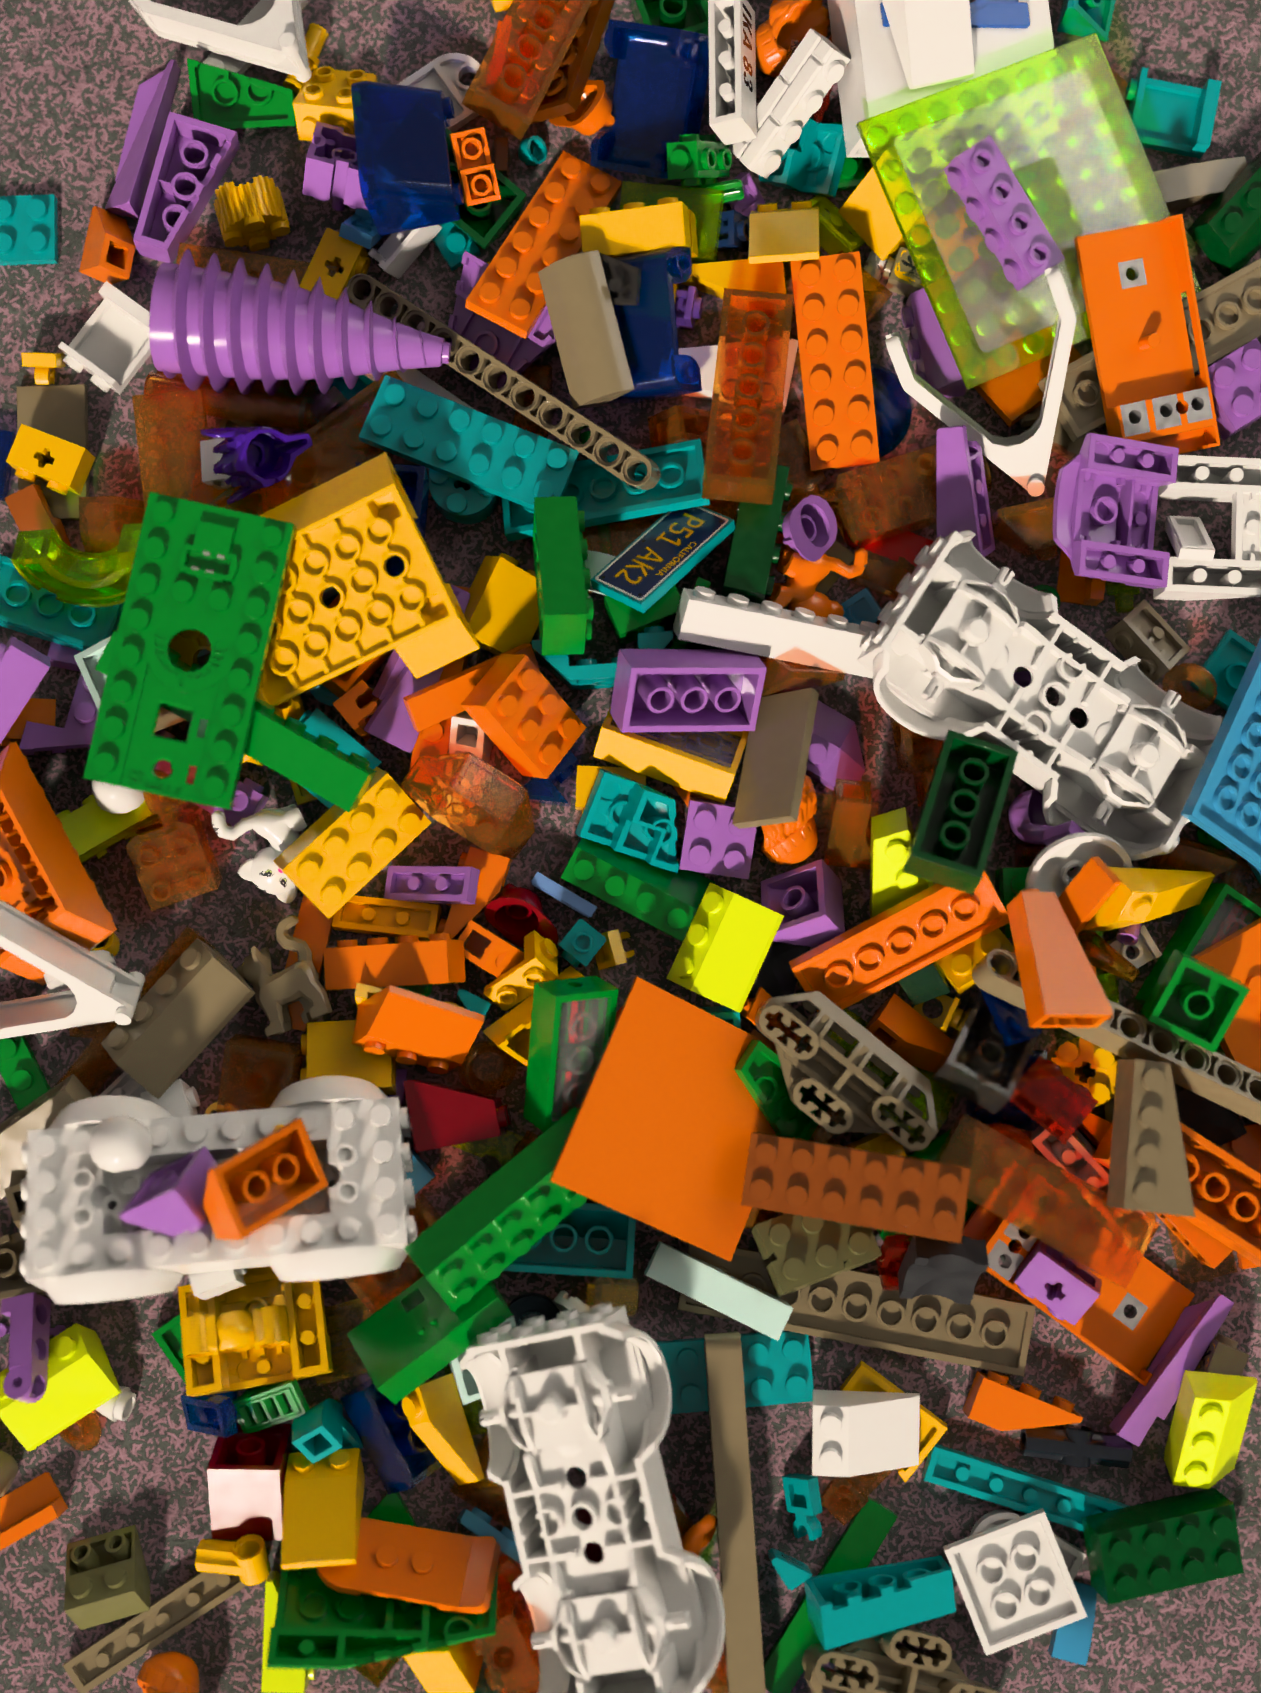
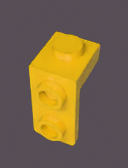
M535 930L524 936V960L484 987V995L501 1009L508 1011L534 993V982L556 979L558 977V950L555 944L550 939L542 937Z

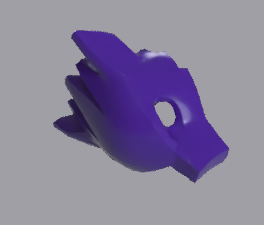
M264 426L200 430L202 436L226 438L213 448V453L223 454L220 461L213 465L214 474L229 475L230 477L224 480L227 485L232 487L242 486L227 500L228 504L237 502L260 488L280 482L290 471L295 458L313 445L309 433L301 432L285 435L273 428Z

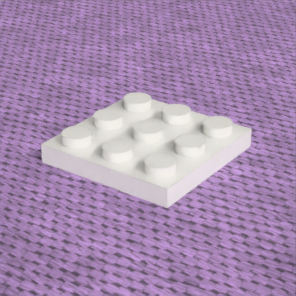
M1043 1508L943 1546L986 1656L1087 1617Z

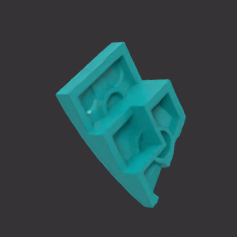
M809 118L802 128L799 139L790 145L781 158V164L778 169L772 172L767 179L758 175L759 181L811 195L835 198L846 156L843 125L817 123Z
M600 768L575 833L579 837L610 846L614 851L643 859L650 865L675 873L679 871V862L676 857V841L678 836L674 823L676 817L675 799L641 783Z

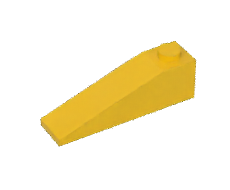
M1109 867L1122 883L1082 930L1109 931L1144 923L1199 905L1215 875L1210 871Z

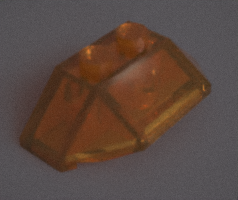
M471 752L419 757L400 784V787L430 817L488 853L516 858L535 832L528 789Z

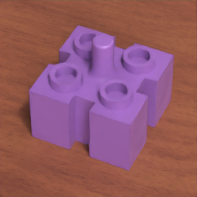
M317 121L312 143H310L306 156L302 194L311 196L319 201H329L332 196V208L337 211L344 210L345 205L353 209L370 210L381 166L375 160V157L383 148L384 137L357 131V135L344 133L343 127Z

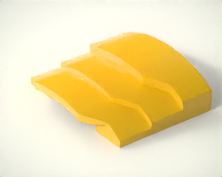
M271 1266L247 1268V1273L243 1274L246 1285L207 1300L195 1297L191 1284L178 1286L180 1320L189 1316L215 1314L217 1319L222 1313L237 1310H246L252 1314V1309L284 1305L287 1309L290 1340L289 1344L276 1348H260L255 1350L254 1344L251 1349L243 1352L223 1353L218 1349L219 1355L191 1359L184 1358L186 1396L196 1397L245 1390L333 1372L330 1336L327 1334L321 1280L281 1281Z

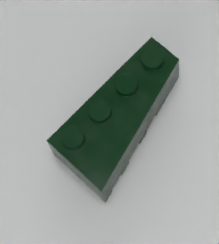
M749 458L735 517L737 520L730 540L729 549L731 550L722 578V583L724 584L720 596L728 597L730 593H735L747 597L749 602L762 604L765 596L771 597L775 576L769 575L771 564L777 565L781 544L775 542L777 532L783 533L782 523L787 512H782L783 501L789 502L793 487V481L787 480L790 467Z

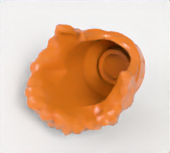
M773 0L769 10V18L755 30L757 69L766 76L777 78L810 28L825 37L827 36L830 20L828 18L829 11L823 6V0Z
M805 775L798 820L796 822L761 826L764 834L761 851L774 864L792 865L800 863L807 859L817 847L818 833L813 817L817 811V794L809 776Z
M176 1651L161 1652L143 1662L137 1676V1684L142 1688L143 1693H199V1669L195 1661L186 1654Z

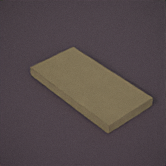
M85 384L18 386L17 433L22 423L82 446L89 451L87 386ZM89 475L80 495L68 491L67 495H62L47 488V482L36 479L35 483H31L18 477V491L31 484L41 486L53 517L60 518L61 521L90 520Z
M814 688L761 697L755 731H749L734 810L732 824L737 828L781 824L798 820L819 693Z

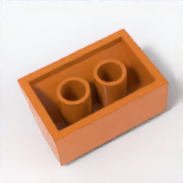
M389 985L358 1005L352 1045L364 1048V1052L368 1054L389 1055L395 1057V1060L401 1064H419L427 1067V1070L431 1073L446 1074L448 1071L463 1064L484 1023L485 1015Z
M296 1118L208 1170L203 1207L217 1239L242 1240L328 1186L302 1119Z

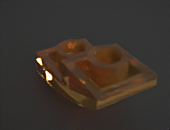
M892 1470L852 1477H834L820 1495L821 1504L845 1526L869 1501L868 1495Z

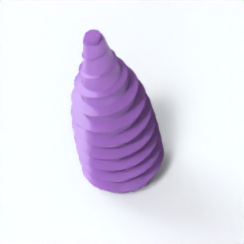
M186 249L179 264L163 262L155 276L149 315V339L152 361L156 370L162 371L167 378L171 379L178 373L182 374L186 386L192 391L197 390L204 382L206 376H208L212 388L217 393L225 391L231 379L235 378L238 389L244 395L252 391L257 380H262L267 394L273 396L279 390L283 380H288L293 393L299 396L304 391L308 380L315 379L321 393L326 394L332 386L334 378L343 377L347 387L353 389L360 375L372 374L374 379L378 381L382 377L383 372L400 370L402 373H405L407 369L442 367V364H449L451 343L445 342L444 338L398 323L396 316L390 320L374 313L372 301L369 302L365 309L351 304L346 287L338 299L325 295L321 277H319L311 291L299 287L294 269L285 284L273 280L268 263L265 264L259 278L248 276L242 258H239L233 272L230 273L221 270L217 254L215 253L212 254L206 268L196 267L191 251Z

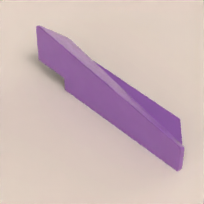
M174 59L169 61L165 70L143 82L138 87L115 178L116 183L105 207V210L110 213L136 219L140 217L180 74V68Z
M965 425L939 428L936 431L937 538L939 536L944 538L954 531L959 533L971 530L976 534L971 539L973 545L985 557L995 550L982 448L977 441H968L967 427Z
M450 585L464 613L470 599V593ZM394 649L372 695L381 699L382 702L366 724L364 731L408 753L412 752L419 732L412 725L403 697L439 682L444 666L416 679Z
M1218 1293L1212 1300L1185 1307L1176 1325L1147 1370L1153 1376L1146 1386L1139 1383L1131 1399L1110 1423L1109 1427L1118 1436L1139 1447L1156 1417L1158 1416L1165 1420L1178 1398L1184 1371L1195 1370L1233 1307L1234 1302Z

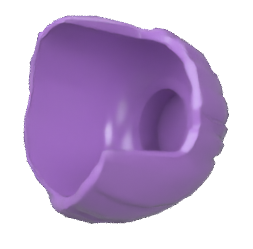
M1036 789L1024 791L1012 801L1008 809V820L1012 832L1021 841L1032 845H1046L1042 841L1046 829L1054 826H1048L1045 821L1042 808L1043 794Z

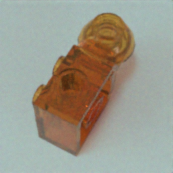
M154 769L155 774L160 778L170 775L163 770ZM143 792L150 812L153 815L158 814L160 818L153 820L152 823L140 826L132 835L125 848L151 911L218 889L222 881L218 864L198 814L184 812L182 804L188 803V801Z
M517 1590L497 1599L496 1634L471 1640V1645L478 1657L483 1656L487 1665L485 1669L486 1679L493 1691L497 1689L498 1693H538L540 1685L538 1649L534 1650L532 1648L534 1643H531V1635L535 1630Z

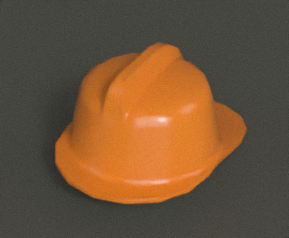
M587 80L577 111L549 119V122L555 126L572 128L587 136L595 134L602 127L613 126L615 123V119L611 115L613 104L605 91V82L603 80Z

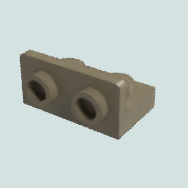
M1145 599L1105 633V637L1127 660L1134 656L1141 659L1137 665L1152 682H1155L1171 670L1191 650Z

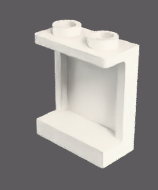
M106 281L98 291L104 300L71 343L67 345L61 341L58 348L66 355L63 361L78 373L85 369L93 375L90 381L107 393L111 388L120 395L151 354L149 339L150 312Z

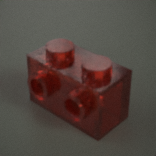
M1041 1056L1038 1057L1007 1096V1099L1063 1144L1066 1143L1098 1103L1086 1087L1081 1084H1075L1063 1074L1062 1069L1052 1061H1046Z

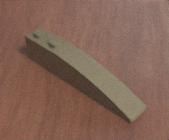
M1243 156L1177 166L1064 196L1054 211L1061 238L1068 243L1074 241V238L1078 236L1113 230L1216 200L1248 166L1246 158Z

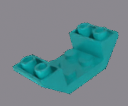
M662 626L644 628V633H637V649H670L673 642V631H665V627ZM532 640V648L536 660L571 690L614 687L618 657L612 658L611 663L597 664L596 659L577 660L575 666H570L569 655L542 656L541 640Z

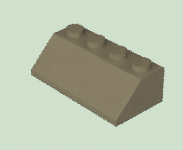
M196 938L137 1003L131 1023L129 1025L118 1024L101 1044L115 1064L151 1095L159 1099L255 992L221 953Z

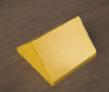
M482 1638L403 1657L427 1693H475L486 1645Z

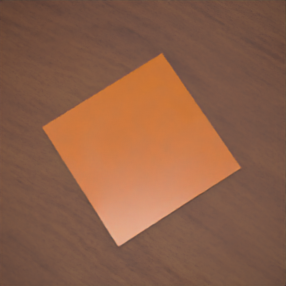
M635 977L549 1181L731 1262L752 1207L741 1205L751 1132L776 1135L734 1068L752 1039L761 1041L777 1054L776 1047L639 977Z

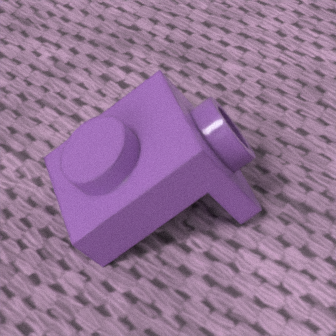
M689 285L688 291L677 290L674 322L653 321V324L694 330L695 319H701L703 310V298H699L696 286Z

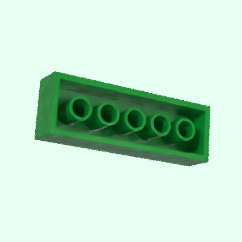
M576 1107L571 1109L404 1248L405 1252L452 1312L469 1302L474 1294L491 1280L496 1279L507 1266L519 1256L528 1252L533 1244L546 1233L554 1230L559 1222L576 1208L581 1207L588 1199L583 1195L549 1181L579 1112Z

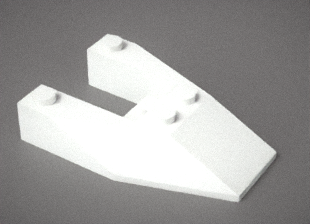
M1178 455L1176 483L1160 486L1158 489V499L1231 502V559L1213 558V561L1170 557L1167 587L1153 589V599L1191 601L1261 597V458Z

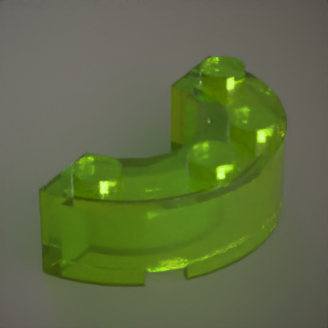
M142 523L123 524L119 544L113 549L101 553L82 552L74 549L60 540L53 529L18 531L11 561L19 574L38 591L43 587L56 594V600L83 607H107L121 604L125 600Z

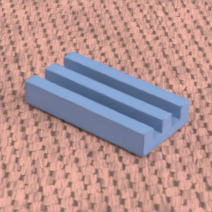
M536 872L531 881L534 887L587 918H592L597 910V906L539 872Z

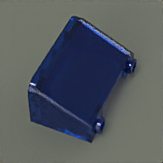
M609 19L604 44L609 55L612 58L618 59L612 103L613 109L611 112L615 123L613 126H609V131L599 132L592 140L590 146V166L668 179L666 143L679 142V135L699 134L709 72L708 36L682 29Z
M371 81L352 83L351 91L359 184L363 200L379 235L382 236L460 220L459 205L464 204V197L460 183H454L450 173L446 127H450V119L455 118L451 96L445 97L442 90Z
M672 247L601 259L634 385V390L610 402L647 403L702 391L700 368L696 360L689 355H679L673 284L686 282L692 272L691 249L688 247Z

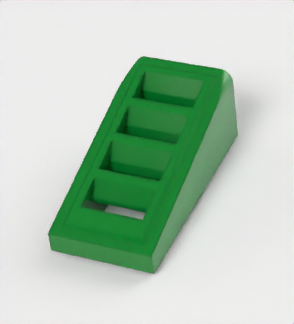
M296 1379L246 1390L231 1404L232 1410L245 1434L295 1419L310 1409ZM283 1393H285V1395H286V1397H287V1399H288V1401H289V1403H290V1406H291L290 1408H289V1406H288V1404H287V1402H286V1399H285Z

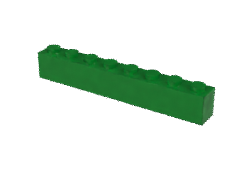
M117 630L113 631L95 667L97 671L106 676ZM169 648L170 660L177 669L184 672H194L203 667L195 663L190 666L179 660L181 655ZM257 699L245 754L347 812L356 809L376 773L374 769L368 767L370 762L356 753L351 752L350 755L343 753L337 749L339 744L324 735H319L318 738L305 731L307 726L292 717H287L286 720L274 714L276 709L272 705ZM164 703L161 704V707L191 723L193 710Z

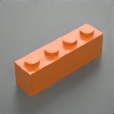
M450 933L428 934L429 941L419 942V935L397 936L398 943L388 944V937L367 938V945L358 946V939L338 940L337 947L323 948L325 990L356 989L357 983L374 987H387L389 985L408 986L466 982L464 940H450Z

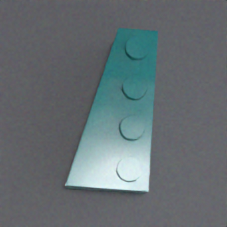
M942 1556L817 1575L804 1582L808 1620L824 1650L930 1619H939L947 1614L956 1612L952 1569Z

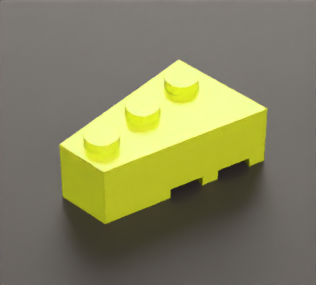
M148 793L147 798L140 807L128 813L112 814L102 810L98 806L94 794H92L82 802V807L73 812H70V810L62 811L56 816L60 819L62 828L73 848L78 852L81 863L95 855L98 858L108 853L106 850L108 847L124 838L127 840L161 817L164 813V806L155 794Z
M906 807L871 817L870 918L934 885L932 881L902 872L914 835V829Z

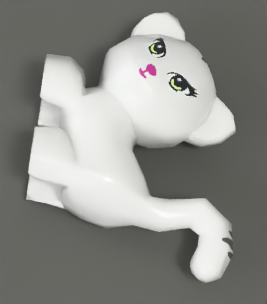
M292 804L282 808L261 809L254 815L242 818L233 827L227 825L224 812L220 810L214 811L211 815L212 827L220 838L234 841L253 829L269 841L270 847L263 848L256 853L254 858L242 863L237 873L241 878L252 881L262 891L276 895L284 903H291L297 896L298 888L277 867L273 860L300 836V831L307 828L299 808Z

